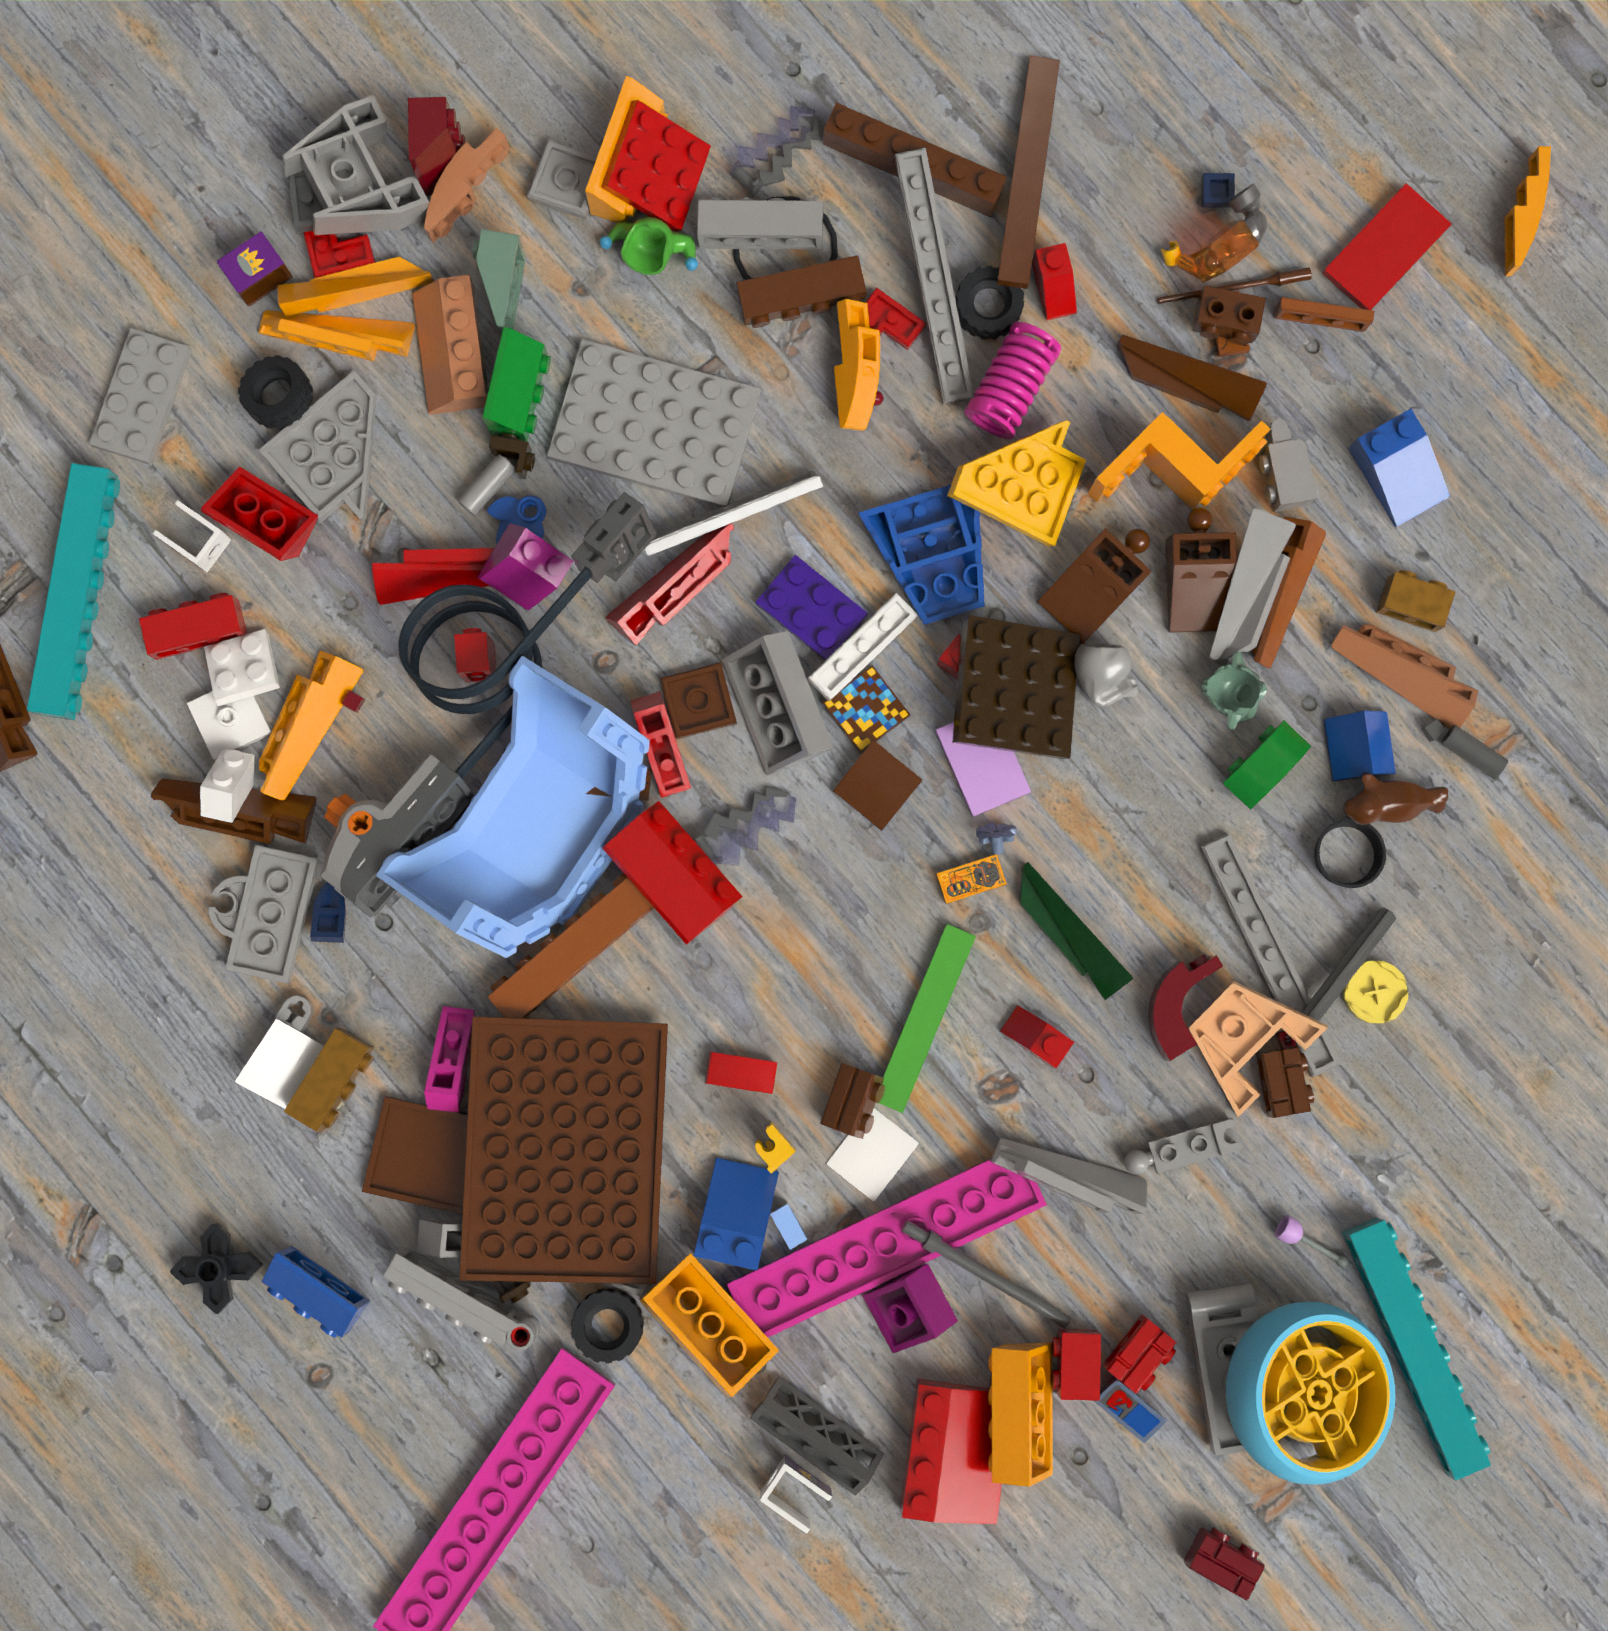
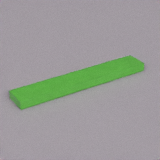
M949 924L945 925L884 1072L882 1084L885 1086V1091L879 1104L900 1113L904 1112L974 943L975 935Z

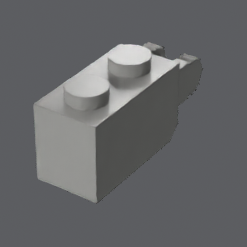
M1278 418L1270 423L1269 428L1271 430L1266 434L1265 439L1268 441L1266 443L1267 446L1261 452L1262 455L1259 456V467L1262 474L1266 473L1268 483L1265 487L1266 499L1268 504H1272L1274 512L1310 506L1317 499L1306 443L1300 439L1292 440L1290 429H1288L1289 425H1287L1285 419Z

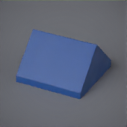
M1360 711L1323 720L1332 781L1361 778V774L1364 772H1369L1374 777L1396 774L1387 712Z

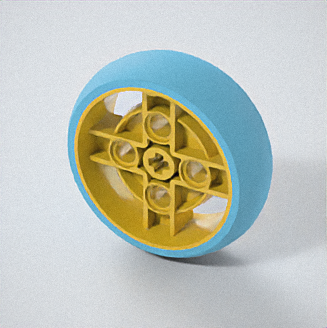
M1298 1302L1281 1306L1265 1314L1242 1336L1234 1350L1228 1367L1226 1404L1231 1425L1240 1443L1248 1454L1264 1469L1289 1482L1313 1485L1327 1484L1357 1472L1379 1450L1388 1434L1393 1419L1395 1383L1392 1368L1384 1348L1363 1322L1349 1312L1330 1304ZM1322 1326L1331 1332L1342 1346L1337 1350H1333L1324 1344L1309 1342L1304 1329ZM1298 1358V1365L1295 1367V1362ZM1287 1405V1411L1284 1414V1408ZM1287 1435L1299 1442L1312 1443L1317 1454L1302 1459L1293 1458L1281 1447L1278 1440Z

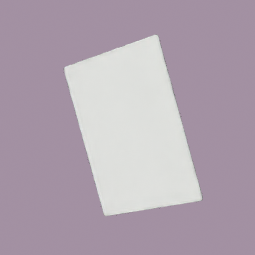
M276 1019L239 1074L236 1083L285 1109L324 1045Z
M874 1108L872 1112L874 1123L870 1132L864 1134L863 1139L848 1135L827 1162L830 1168L872 1201L877 1199L918 1145L916 1140Z

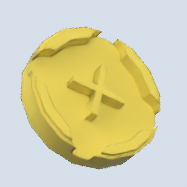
M1366 961L1343 989V999L1347 1009L1357 1019L1366 1023L1388 1022L1395 1019L1405 1008L1408 1001L1407 982L1404 975L1394 965L1385 961Z

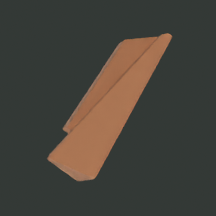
M1343 625L1332 642V649L1434 719H1438L1440 723L1449 729L1453 725L1461 727L1475 707L1478 690L1453 680L1456 670L1455 666L1373 625H1362L1358 631Z

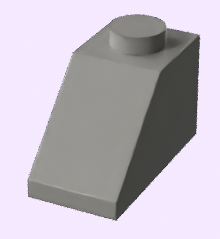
M419 1220L416 1253L439 1258L460 1257L462 1221Z

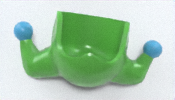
M654 217L641 218L634 223L618 222L607 236L600 238L599 244L603 249H610L613 242L624 240L621 250L622 259L631 269L641 274L655 275L661 273L668 264L671 255L680 253L687 258L685 261L687 270L694 271L698 267L693 237L683 233L672 232L665 222Z

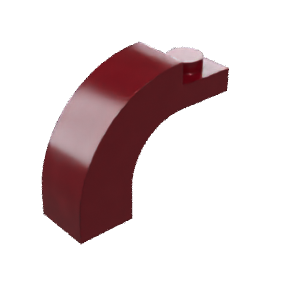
M1206 954L1197 957L1189 963L1191 967L1189 970L1183 961L1175 963L1161 976L1154 987L1148 1008L1149 1029L1152 1039L1165 1061H1172L1197 1045L1183 1020V1000L1193 985L1223 967L1217 955L1207 958Z

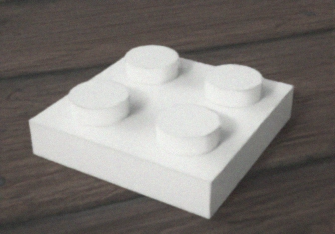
M265 629L204 647L214 700L218 706L280 688L269 634Z

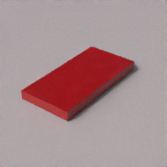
M1406 183L1324 269L1322 274L1361 309L1372 310L1444 234L1452 223Z

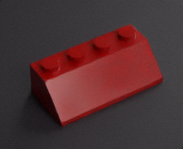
M660 801L638 815L602 848L686 945L723 917L743 897Z

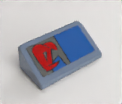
M1114 1375L1100 1391V1401H1094L1143 1443L1151 1438L1167 1421Z

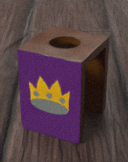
M262 231L217 260V264L247 306H252L277 289L278 285H282L293 278Z

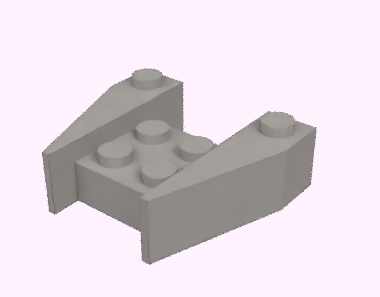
M374 95L344 105L282 155L284 176L288 177L304 171L324 209L313 214V232L315 235L400 230L421 222L426 218L429 201L416 176L413 175L386 186L367 149L368 146L386 140L387 120Z

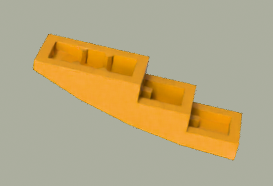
M1538 146L1528 158V176L1516 187V205L1504 217L1505 276H1512L1521 267L1535 238L1548 188L1551 146Z

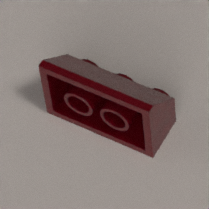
M446 97L408 98L409 161L426 196L432 195L444 169L457 151L465 144V136L461 134L460 122L456 121L455 108H450Z

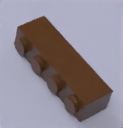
M858 255L736 282L745 326L752 324L753 328L767 326L770 324V320L782 318L783 321L795 320L801 317L800 313L812 311L813 314L826 313L831 310L832 306H836L838 301L844 299L861 302V300L865 299L867 292Z

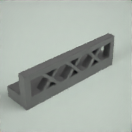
M780 1376L775 1380L764 1400L757 1406L750 1417L751 1420L855 1496L869 1483L885 1454ZM778 1390L790 1398L791 1407H783L773 1399ZM809 1411L816 1417L818 1426L811 1427L806 1424L802 1412ZM836 1431L842 1435L844 1445L836 1446L832 1443L828 1432ZM862 1450L873 1458L868 1468L857 1461L855 1451Z

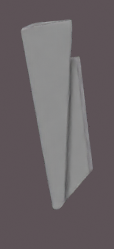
M1253 508L1209 655L1210 659L1220 665L1228 664L1227 660L1233 657L1236 651L1248 652L1257 646L1290 560L1288 556L1281 553L1292 535L1296 524L1257 508Z
M1003 1138L999 1139L990 1162L1100 1213H1111L1113 1205L1133 1214H1144L1147 1208V1181L1142 1177Z

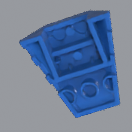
M951 484L858 513L924 625L985 606L980 512L947 496Z

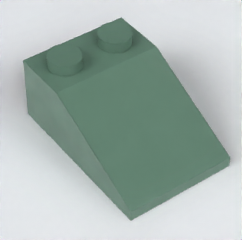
M481 229L480 239H475L473 244V259L477 261V269L480 271L496 325L502 336L503 327L514 330L526 255L519 235Z

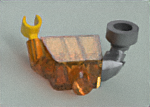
M1255 184L1249 185L1228 201L1235 213H1243L1244 220L1230 222L1190 255L1181 254L1178 242H1169L1171 250L1161 249L1165 264L1167 266L1178 265L1180 269L1201 279L1204 283L1225 273L1255 250L1267 229L1266 215L1260 211L1259 199L1261 193Z

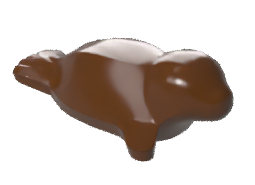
M1364 772L1361 774V778L1365 788L1355 797L1348 799L1344 803L1343 811L1354 822L1361 825H1368L1376 821L1403 823L1416 818L1426 809L1434 813H1441L1445 809L1448 800V788H1424L1410 781H1379L1369 772Z

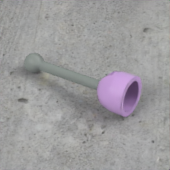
M1286 1215L1279 1222L1275 1231V1237L1289 1244L1302 1241L1335 1260L1337 1266L1341 1268L1348 1266L1349 1259L1347 1256L1337 1255L1304 1236L1303 1228L1295 1218Z

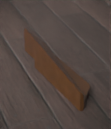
M1121 335L1117 344L1118 350H1121L1127 363V371L1132 380L1215 413H1219L1221 407H1224L1244 420L1250 421L1267 386L1265 381L1126 335Z
M0 644L1 772L35 757L38 753L22 727L27 726L31 719Z

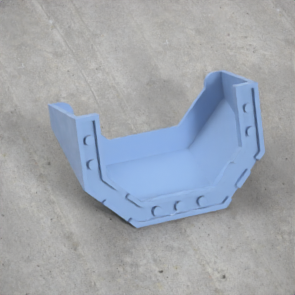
M521 656L509 674V685L513 689L511 742L507 745L504 754L496 766L489 772L488 778L478 793L471 799L470 805L460 820L455 823L452 830L407 853L396 852L389 855L376 874L378 878L456 934L505 958L516 953V946L525 941L528 944L537 941L550 933L551 926L557 923L564 925L571 917L578 913L612 861L602 848L643 812V803L639 801V794L641 790L645 789L647 766L642 763L643 754L649 752L650 741L606 707L524 656ZM596 787L611 796L591 795L586 793L590 791L592 788Z

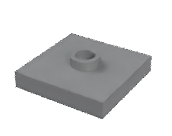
M548 140L528 191V200L586 220L590 209L585 190L597 156Z

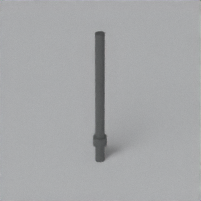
M909 1220L903 1223L901 1232L920 1242L921 1247L932 1254L937 1252L1059 1326L1066 1328L1069 1325L1070 1316L942 1241V1236L932 1230L927 1232Z

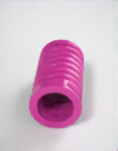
M1014 322L1009 329V335L1004 338L1002 346L998 349L997 356L993 358L991 367L987 369L985 377L982 378L980 387L975 390L974 398L970 399L964 411L966 417L976 426L994 436L1009 440L1013 439L1015 436L1014 428L1021 425V417L1025 416L1028 412L1027 406L1032 405L1034 401L1033 396L1038 394L1039 386L1043 385L1045 381L1044 376L1049 374L1050 366L1054 365L1062 350L1058 341L1034 325L1025 322ZM1022 333H1029L1035 335L1043 341H1045V343L1043 344L1032 337L1023 335Z

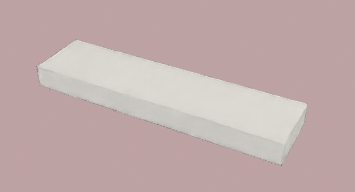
M896 593L814 671L807 680L830 701L896 638L918 614Z

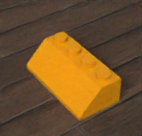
M628 76L625 77L585 190L590 214L616 223L627 222L629 216L633 217L635 215L636 208L602 189L601 186L632 101L639 100L668 118V114L665 113L664 101L635 79Z
M691 1253L639 1299L644 1307L726 1397H733L779 1351Z
M1049 1342L1003 1344L992 1348V1352L989 1355L988 1367L989 1371L992 1372V1386L989 1389L988 1400L992 1406V1419L989 1423L988 1433L990 1439H992V1453L990 1454L988 1465L989 1471L992 1473V1483L1030 1487L1053 1475L1052 1343Z

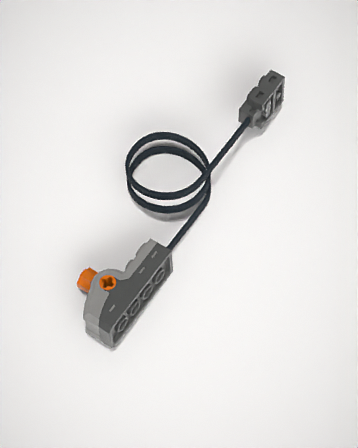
M625 492L618 500L610 503L604 516L590 526L584 535L583 543L571 555L577 569L580 571L579 575L530 631L520 614L507 600L493 591L479 586L466 584L447 586L436 590L418 603L404 622L399 636L398 648L404 669L423 695L439 708L457 714L485 712L500 705L513 695V689L508 683L493 696L476 703L456 704L438 698L465 699L486 692L498 684L510 672L521 656L530 661L534 657V663L542 668L541 654L536 640L589 579L598 584L606 575L616 582L656 536L644 505ZM471 595L488 599L501 606L481 601H466L453 604L439 611L424 625L417 635L411 649L409 663L408 643L412 631L422 616L437 603L454 596ZM466 612L491 613L508 620L522 631L524 638L492 674L476 684L463 688L448 689L431 685L420 677L419 660L424 645L442 623L456 615ZM513 705L455 772L433 755H430L414 769L407 783L395 791L388 805L377 800L356 802L346 793L340 797H334L327 805V812L324 818L337 830L325 854L320 876L368 917L378 914L397 892L376 876L384 860L396 852L407 853L448 832L470 805L474 794L462 779L512 722Z

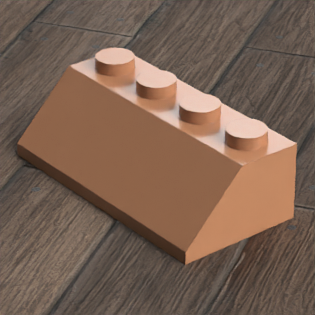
M470 274L437 279L413 293L428 414L485 407L489 389L475 286Z

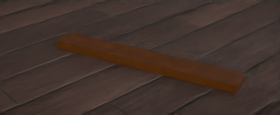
M1031 55L1029 57L997 285L1028 289L1060 64L1058 59Z

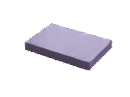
M954 722L935 730L972 818L1031 793L1014 752L952 743Z

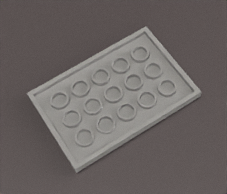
M582 339L547 457L553 461L710 505L727 507L761 396V389Z

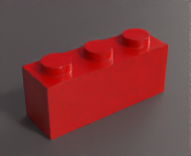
M218 593L211 595L209 601L201 603L195 600L180 603L177 609L167 611L165 608L149 611L148 616L139 618L147 655L158 660L246 635L247 630L240 601L228 593Z

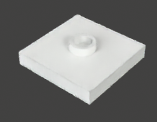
M213 691L187 703L207 748L215 761L223 748L240 750L269 736L272 732L256 696L218 706L214 700Z

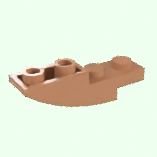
M498 128L476 150L466 141L440 176L429 202L424 225L427 236L433 243L439 237H445L451 231L453 223L460 216H465L471 211L476 200L471 187L473 185L478 186L485 179L487 171L494 164H500L506 158L510 149L506 136Z

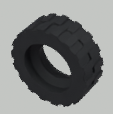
M979 267L974 272H969L965 276L964 281H961L955 298L959 321L962 324L961 327L970 332V335L981 337L984 340L987 338H992V340L998 339L999 336L1007 335L1011 325L1020 320L1024 307V291L1021 288L997 285L999 267ZM983 289H995L1002 294L1005 305L999 315L984 317L975 309L974 298Z
M280 355L264 357L263 360L253 363L254 365L245 371L244 377H241V384L238 387L239 401L243 408L259 425H264L270 429L271 427L280 429L283 426L292 425L296 420H300L302 415L308 411L309 404L312 402L313 387L309 383L311 381L299 365L290 358H283ZM279 379L287 381L290 391L283 400L274 405H267L263 402L262 393L270 383Z
M602 1288L588 1294L575 1309L571 1320L572 1339L574 1338L576 1342L575 1346L583 1352L582 1355L586 1358L590 1357L597 1363L601 1361L608 1364L612 1363V1361L623 1360L624 1357L629 1356L634 1351L643 1334L644 1318H642V1310L637 1306L636 1300L628 1296L627 1292L618 1291L614 1288ZM604 1309H611L619 1313L624 1323L622 1334L616 1340L610 1342L598 1339L592 1331L593 1317Z

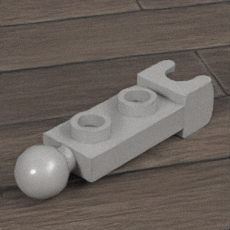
M1229 1117L1147 1141L1149 1152L1145 1153L1139 1149L1128 1152L1124 1159V1166L1129 1173L1141 1175L1146 1172L1149 1165L1153 1164L1155 1172L1159 1174L1242 1150L1243 1145L1235 1141H1225L1224 1132L1236 1124L1235 1120Z

